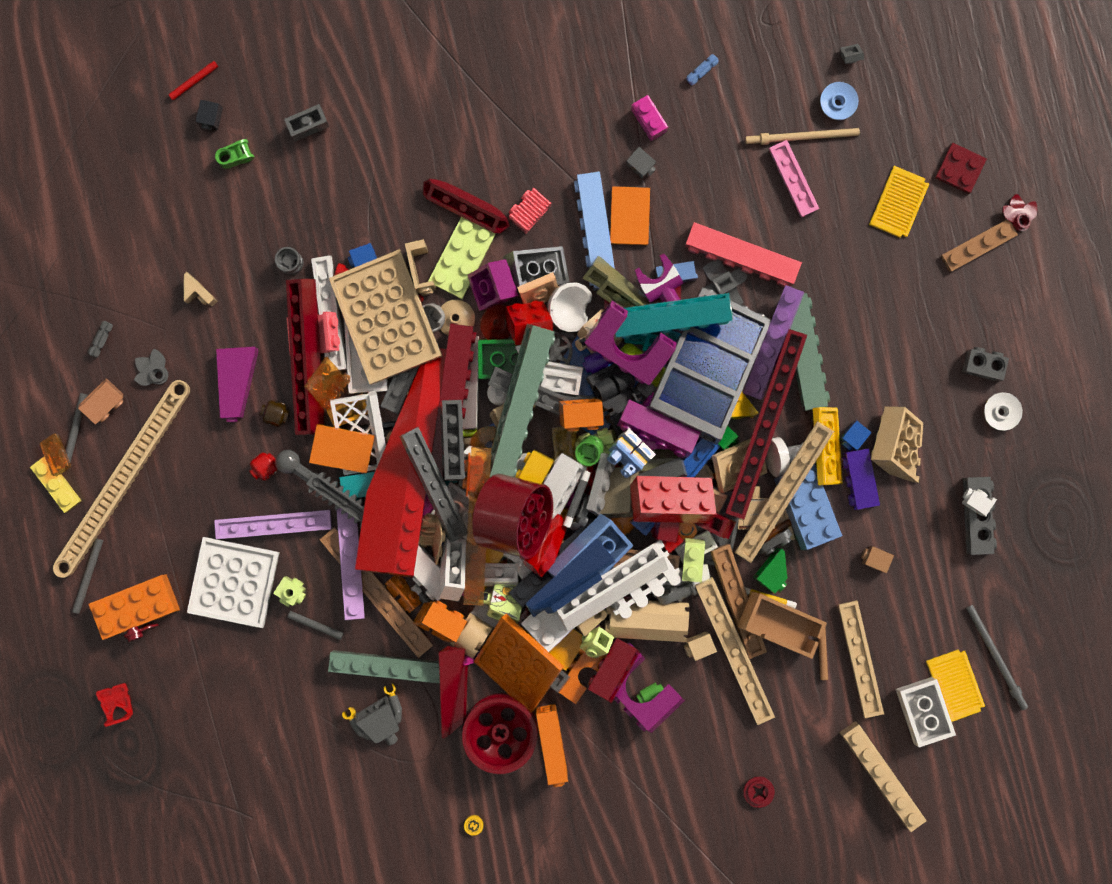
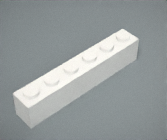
M562 453L556 458L553 469L544 479V484L550 488L553 496L552 519L557 514H561L579 483L583 471L587 469L584 465ZM503 554L515 563L521 560L517 556Z
M655 544L650 545L602 575L601 581L557 610L558 618L566 630L570 631L668 570L665 557Z

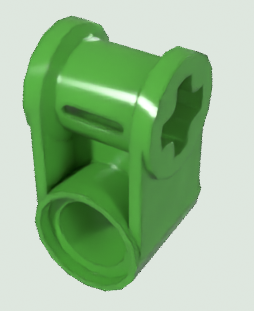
M239 140L217 150L215 158L219 165L224 169H229L253 160L255 157L250 152L248 140ZM223 155L230 156L227 162H221Z

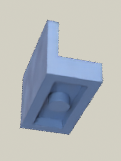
M694 261L673 264L683 283L698 279ZM662 266L656 267L658 278L663 272Z

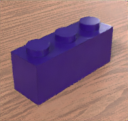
M869 449L843 453L841 463L843 469H846L847 472L845 483L846 487L850 488L851 495L848 496L850 506H853L854 510L879 506L880 502Z

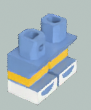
M630 429L618 437L610 447V453L607 457V460L613 465H616L619 461L624 465L620 472L625 478L642 470L643 466L656 455L644 442L639 445L642 440Z

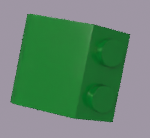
M776 548L752 577L774 594L777 591L780 593L787 585L785 583L787 580L785 551L781 548Z

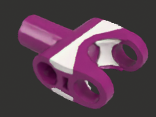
M664 253L659 255L662 261L663 272L658 278H648L639 267L634 270L640 287L650 303L660 298L661 302L680 300L675 289L684 283L678 271Z

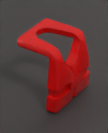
M126 683L115 685L112 689L105 688L96 692L98 701L101 702L100 705L107 717L104 727L126 721L133 715ZM116 706L127 712L122 718L113 719V712Z

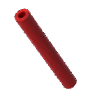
M212 61L168 95L172 100H175L219 66L215 61Z

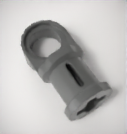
M687 581V583L678 587L663 586L664 594H669L657 596L660 604H669L676 600L682 602V599L691 595L696 596L697 593L693 583Z

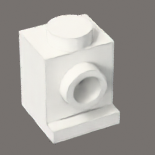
M968 488L963 495L964 500L962 504L981 516H987L997 499L994 497L987 498L988 495L980 489L976 491Z

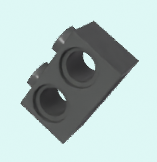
M974 347L966 352L962 373L997 382L1004 381L1009 358L1003 357L1004 354L1000 352H992L991 354L986 353L983 348ZM974 356L980 359L979 366L973 364ZM993 361L997 362L999 365L997 371L993 370L991 367Z

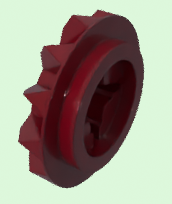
M754 776L747 781L744 787V797L753 807H765L774 798V786L770 780L763 776ZM753 786L759 789L763 787L762 792L765 797L763 798L760 795L755 796L754 794L756 792Z

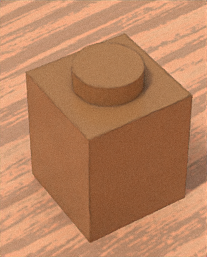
M869 546L868 549L865 548L861 559H863L862 564L887 573L894 555Z

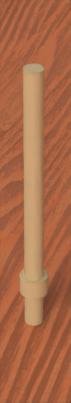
M859 128L772 135L760 133L759 136H746L745 143L767 145L769 142H782L785 140L795 141L859 136L860 130Z

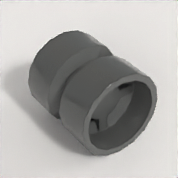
M283 247L275 255L277 267L285 274L296 275L302 270L304 265L303 258L294 248Z

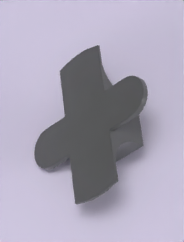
M719 259L703 267L711 282L710 285L704 287L705 289H712L716 294L729 293L730 299L739 305L744 303L738 293L737 286L747 279V273L741 271V269L730 273L724 268Z

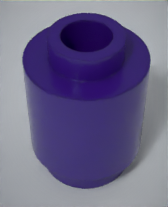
M597 351L584 357L585 362L582 363L587 373L591 372V374L611 364Z

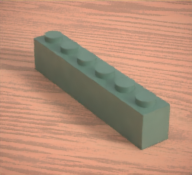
M807 293L803 295L790 328L807 335L795 371L802 411L813 410V408L827 407L830 402L829 392L825 391L824 387L826 375L821 371L823 359L821 353L818 354L817 349L819 338L814 333V327H816L815 317L811 316L810 312L812 300L807 296Z
M336 650L330 652L328 672L440 683L439 661Z

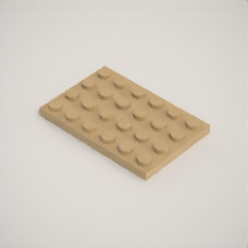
M400 249L329 278L370 385L442 357Z

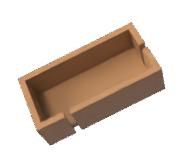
M751 591L737 627L813 659L819 643L808 639L810 635L821 639L827 623L765 595Z

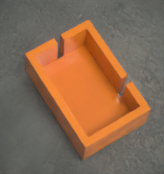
M430 601L423 603L413 624L427 632L430 628L433 629L431 634L445 642H457L467 621L463 619V614L455 610L448 611L446 609L447 605L442 602Z

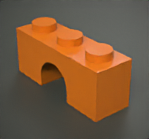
M581 649L578 652L580 654L576 661L573 660L567 668L569 670L567 675L570 676V679L559 693L576 704L587 689V686L578 679L580 670L590 667L598 672L600 661L606 658L608 654L592 658Z

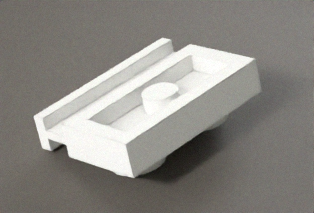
M548 362L543 370L544 379L541 386L555 392L578 395L583 367Z

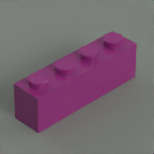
M629 400L625 405L617 423V426L621 427V430L624 432L630 429L641 440L654 442L657 447L664 450L669 449L681 458H688L691 455L700 435V432L632 400Z

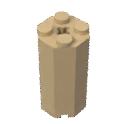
M648 600V604L645 607H639L634 603L629 606L632 610L629 618H623L620 614L615 615L614 609L609 606L606 608V613L609 614V621L605 620L604 630L614 638L687 642V638L683 636L688 635L689 612L685 610V607H689L688 602L660 604L657 600Z

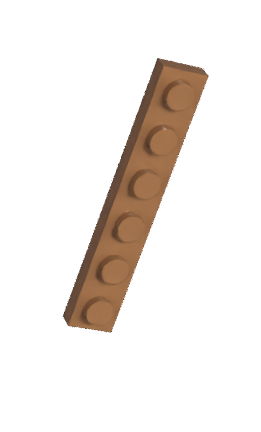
M725 544L710 552L737 627L747 604L748 596L730 544ZM737 627L741 642L749 659L767 652L761 637Z

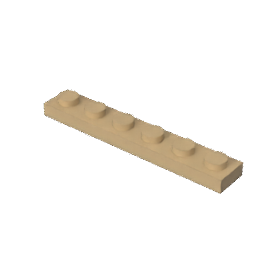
M858 601L838 604L864 718L882 715L884 712Z

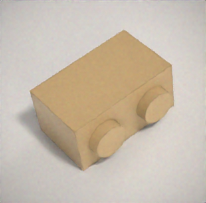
M707 631L687 638L686 645H683L689 658L692 657L695 661L717 652Z

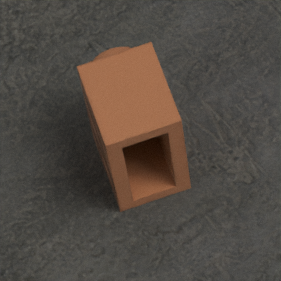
M106 378L78 405V409L95 425L99 421L102 423L109 416L108 412L112 408L117 409L123 403V393Z

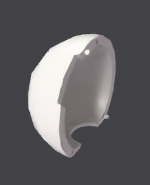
M566 283L553 291L548 301V311L553 323L558 328L567 332H574L580 330L587 322L588 317L585 311L587 304L591 302L592 293L586 286L579 283Z

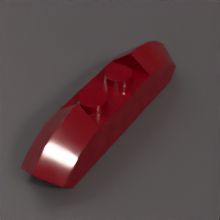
M428 179L423 182V195L427 200L493 233H501L510 226L507 217L499 209L460 188L436 179Z

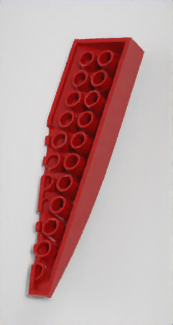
M439 348L442 357L420 365L366 493L355 570L414 578L426 491L399 436L419 427L432 454L447 349Z

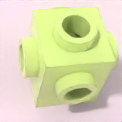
M286 576L283 577L273 594L280 598L279 601L289 607L297 603L300 604L306 596L304 594L306 588L303 587L304 583L296 578L292 580Z
M597 627L586 636H582L580 649L592 658L608 654L614 637L602 628Z

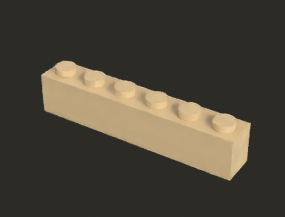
M853 722L839 732L904 826L912 832L925 823L926 819L861 726Z

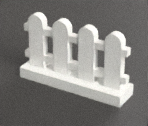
M661 540L653 544L656 545L665 557L668 570L663 572L665 577L660 580L657 577L646 583L648 588L644 591L639 587L629 593L632 599L628 602L624 598L616 601L620 604L618 610L613 611L615 615L620 614L623 618H629L632 614L629 606L634 603L639 607L647 606L648 599L646 595L650 592L655 596H662L664 594L662 584L666 581L671 585H678L681 579L678 573L681 571L679 568L674 569L667 556L670 555L668 551H662L661 548L664 547V544Z

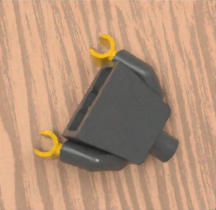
M392 684L393 691L390 693L387 692L386 686L384 687V692L390 696L389 698L385 696L356 713L355 709L349 707L350 717L347 716L346 712L342 713L344 719L350 720L349 724L357 736L373 740L375 743L385 740L388 745H393L397 742L398 738L394 733L399 731L398 724L402 720V707L398 696L395 695L396 687L394 684Z

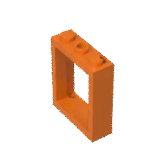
M556 704L537 707L536 716L548 785L560 787L565 785L564 782H568V772Z

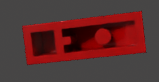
M557 514L552 519L550 530L540 551L530 559L519 557L527 568L540 577L555 563L567 529L563 525L564 520L560 514Z

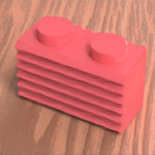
M535 188L532 191L527 190L521 197L522 202L519 205L515 204L508 212L510 213L509 220L525 234L551 207V202Z

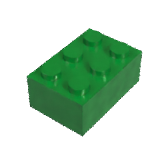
M478 340L479 380H489L494 367L513 374L518 357L513 340Z

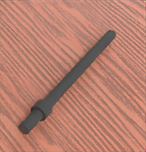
M973 604L966 607L1009 686L1012 698L1015 697L1021 710L1027 709L1028 705L1022 696L1023 692L1020 686L1016 685Z

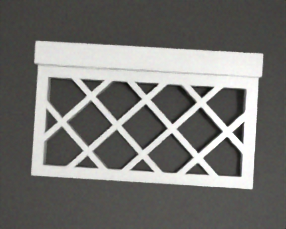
M376 391L330 400L335 428H339V425L345 420L352 425L350 431L357 428L362 433L369 434L368 432L371 429L372 435H374L372 449L375 448V453L371 451V455L376 457L377 464L368 465L367 471L376 470L386 447ZM366 399L367 406L363 412L354 407L358 400ZM344 403L349 408L344 415H341L336 411L335 404ZM351 409L360 414L355 423L346 418ZM362 417L370 421L366 431L357 425ZM343 469L344 475L360 473Z

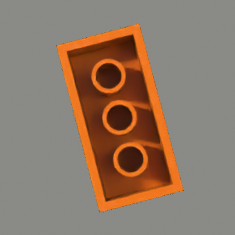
M167 574L160 575L89 604L102 640L180 610Z

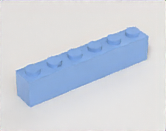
M600 172L577 175L574 187L575 192H579L580 199L577 200L578 211H582L583 218H579L581 230L585 229L586 237H582L584 249H588L589 255L585 256L586 266L590 267L597 256H600L615 269ZM589 282V285L593 286L594 290L599 289V287Z

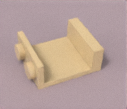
M424 239L406 243L405 247L415 290L418 294L421 293L422 296L433 294V291L436 290L434 282L419 283L414 256L428 253Z

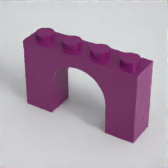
M611 301L587 334L584 343L591 351H597L602 354L606 361L617 364L623 372H629L634 375L638 382L650 385L676 350V342L660 332L652 345L644 353L639 355L623 353L616 346L614 335L627 318L628 311L614 301Z
M640 653L614 700L617 703L621 701L624 704L625 708L623 710L631 718L633 716L636 717L638 720L636 724L644 732L648 730L652 733L685 700L669 684L649 702L636 703L629 698L626 692V681L629 675L645 660Z

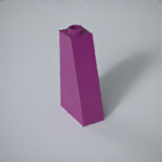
M258 348L216 349L220 418L226 419V422H238V418H243L258 356Z

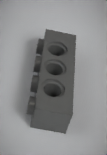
M442 400L440 403L443 480L463 481L465 479L462 400Z
M991 477L963 478V494L968 488L976 491L980 489L988 495L987 498H992L991 492L994 491V483L991 481ZM995 503L987 516H984L981 521L977 519L975 511L964 505L966 554H995L994 550L997 548V541L994 538L993 530L996 529V522L992 511L995 510ZM981 529L985 532L983 540L978 538V532Z

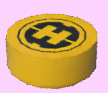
M477 815L468 816L464 822V829L469 835H478L483 829V821Z

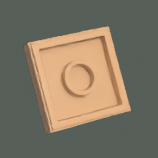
M552 272L517 288L523 304L531 303L532 301H544L546 303L549 301L553 291L558 288Z

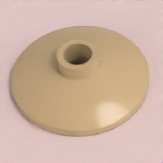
M450 300L441 306L445 313V323L441 331L449 336L450 323L474 326L475 314L468 303L462 300ZM455 314L459 315V320L453 321L452 316Z

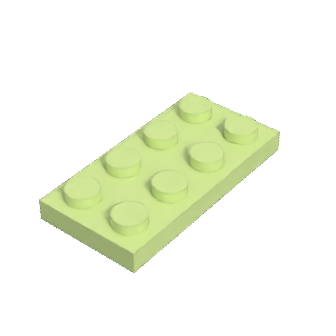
M461 217L428 282L433 281L435 286L463 300L470 286L467 275L479 268L496 233Z

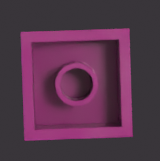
M506 259L487 263L467 275L479 311L498 307L518 296L517 288Z

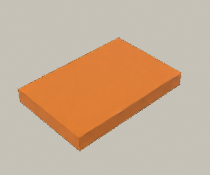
M612 187L611 244L648 246L650 188Z
M317 424L309 463L367 473L374 435Z

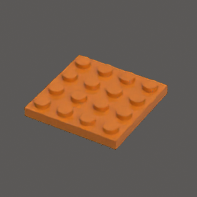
M507 614L501 617L474 660L476 665L512 698H515L516 701L524 705L530 713L537 707L564 668L555 657Z

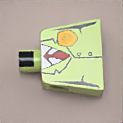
M495 584L491 593L480 591L478 603L489 605L487 610L489 617L499 621L502 616L507 614L517 624L519 622L522 608L509 595V592L516 585Z

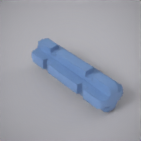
M714 54L710 55L707 61L702 62L693 73L691 72L686 77L687 82L690 85H694L698 78L701 79L711 70V67L718 64V58Z

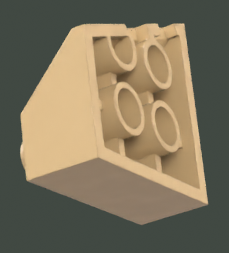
M885 407L881 416L879 431L876 435L875 446L872 450L871 460L890 475L919 483V476H916V468L920 466L921 458H918V448L922 446L923 422L906 407Z

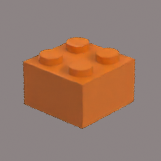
M599 399L559 401L560 425L568 431H579V427L595 430L599 429V426L604 425L602 401Z

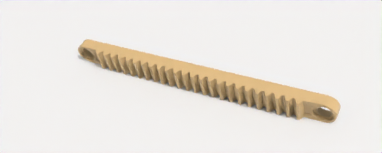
M176 380L170 384L53 565L55 575L61 578L71 576L84 559L85 554L88 553L89 548L101 533L102 528L105 527L106 522L118 507L119 502L122 501V497L135 481V477L138 476L148 457L151 456L152 451L155 450L165 431L168 430L169 425L172 424L173 419L181 410L183 403L190 393V387L186 382ZM177 385L184 386L185 391L182 395L175 393ZM63 562L69 566L67 573H62L59 570V566Z

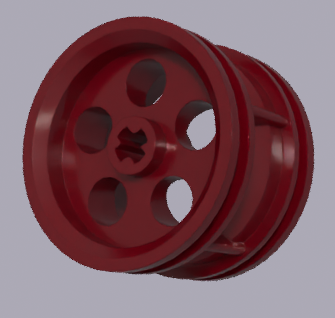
M496 693L482 698L472 707L463 726L462 742L467 756L478 768L489 773L506 774L518 770L528 762L534 753L538 733L536 717L533 711L530 713L524 705L507 693ZM503 709H513L515 717L512 720H505L501 715ZM483 713H489L493 717V722L488 726L482 725L479 721V717ZM497 728L506 730L504 731V736L496 734ZM515 728H524L527 732L526 738L517 740L513 736ZM487 735L490 737L491 745L488 748L479 747L477 739L480 736ZM508 744L512 748V754L509 757H502L498 753L500 745Z

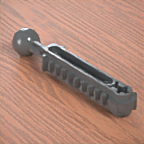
M283 450L277 455L275 464L281 473H294L307 482L306 484L310 486L309 493L316 491L315 497L323 495L322 501L328 499L329 506L335 504V510L341 508L342 515L348 513V519L354 517V523L356 524L360 521V527L362 526L364 513L363 499L356 501L357 495L354 494L350 497V490L343 492L344 486L337 488L338 482L330 483L331 477L325 479L326 473H313L300 464V459L296 452Z

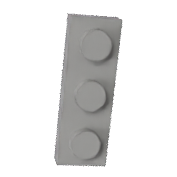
M601 453L586 508L591 513L600 515L601 510L605 506L604 497L610 487L609 479L611 472L615 469V465L607 460L609 454Z

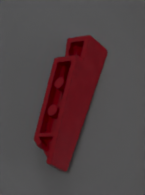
M447 646L439 651L441 732L444 739L466 721L468 665H463L466 650Z

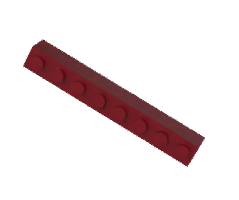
M316 279L286 280L295 435L315 434L316 425H324Z
M450 323L432 451L433 459L442 477L440 403L442 400H462V419H465L466 408H463V400L468 399L469 389H465L466 381L470 382L471 370H468V364L473 362L474 351H470L471 343L475 344L477 333L473 332V326Z

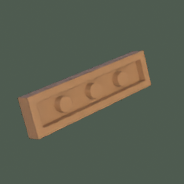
M1005 220L941 255V258L949 272H952L1016 237L1018 234L1012 223Z

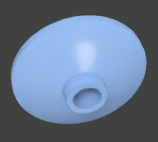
M834 82L823 90L820 105L828 117L835 120H844L854 114L859 100L857 92L851 85L844 82ZM835 100H840L841 105H836Z

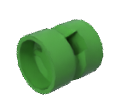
M594 435L584 437L575 450L577 461L585 466L596 464L601 457V453L604 451L602 440Z

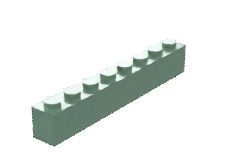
M530 324L526 326L484 473L489 477L498 473L512 477L516 476V464L522 456L521 447L523 440L525 441L528 435L527 426L533 417V405L538 400L539 393L537 391L539 384L544 379L543 370L549 362L548 353L555 341V331Z

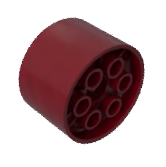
M498 473L491 476L482 487L473 512L472 530L476 543L480 547L524 559L534 557L540 551L551 527L553 496L550 488L545 484Z

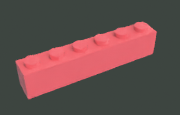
M695 222L685 244V247L691 253L698 254L700 252L705 254V257L710 260L716 261L719 259L724 261L723 264L732 268L734 266L742 268L741 271L747 274H752V272L759 274V278L770 281L772 279L778 281L777 284L785 287V285L792 286L795 283L802 262Z

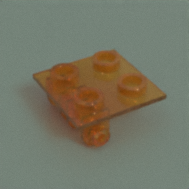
M326 356L304 387L327 410L331 406L330 400L341 396L339 392L343 393V388L350 383L351 377L346 373L343 375Z

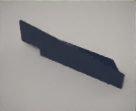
M595 539L526 602L532 617H536L544 610L547 614L556 612L602 580L599 571L613 564L615 560L598 539Z

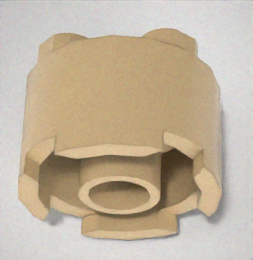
M470 612L466 618L467 623L457 642H451L450 644L453 647L464 648L466 650L465 655L473 659L493 627Z

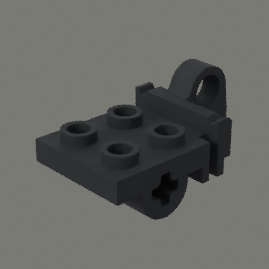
M614 363L588 376L586 380L595 397L602 401L603 412L609 410L610 413L605 416L607 423L612 425L619 437L624 431L621 430V427L617 426V423L625 405L629 400L641 405L643 398L637 399L636 397L640 392L634 387L635 379L633 375L629 372H623Z

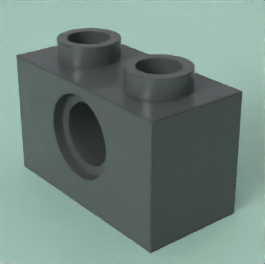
M320 104L284 119L295 142L330 127Z

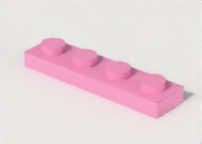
M785 140L770 147V154L800 217L802 218L817 211L819 207L788 141Z

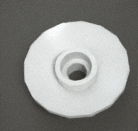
M1010 393L994 394L985 404V419L991 427L997 430L1005 431L1012 429L1018 425L1022 418L1023 410L1021 403ZM1000 408L1004 410L1003 415L998 413Z

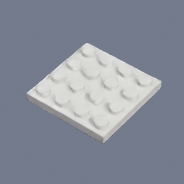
M203 537L187 613L264 628L279 552Z

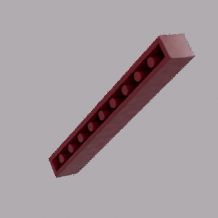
M791 329L788 330L726 511L728 516L742 521L745 520L807 339L806 334Z

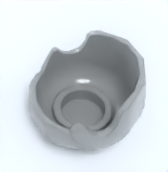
M434 303L423 305L433 333L440 330L445 323L444 311Z

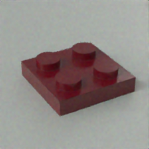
M951 143L935 178L970 194L987 158L955 143Z

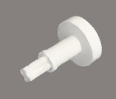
M780 437L772 438L765 461L770 473L774 477L784 475L803 443L786 447Z

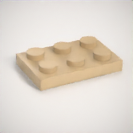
M751 438L712 455L719 492L725 493L734 489ZM764 462L760 476L767 473L766 462Z

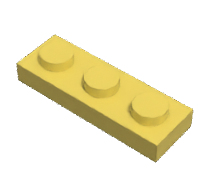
M44 456L30 467L64 513H67L82 502L48 456Z

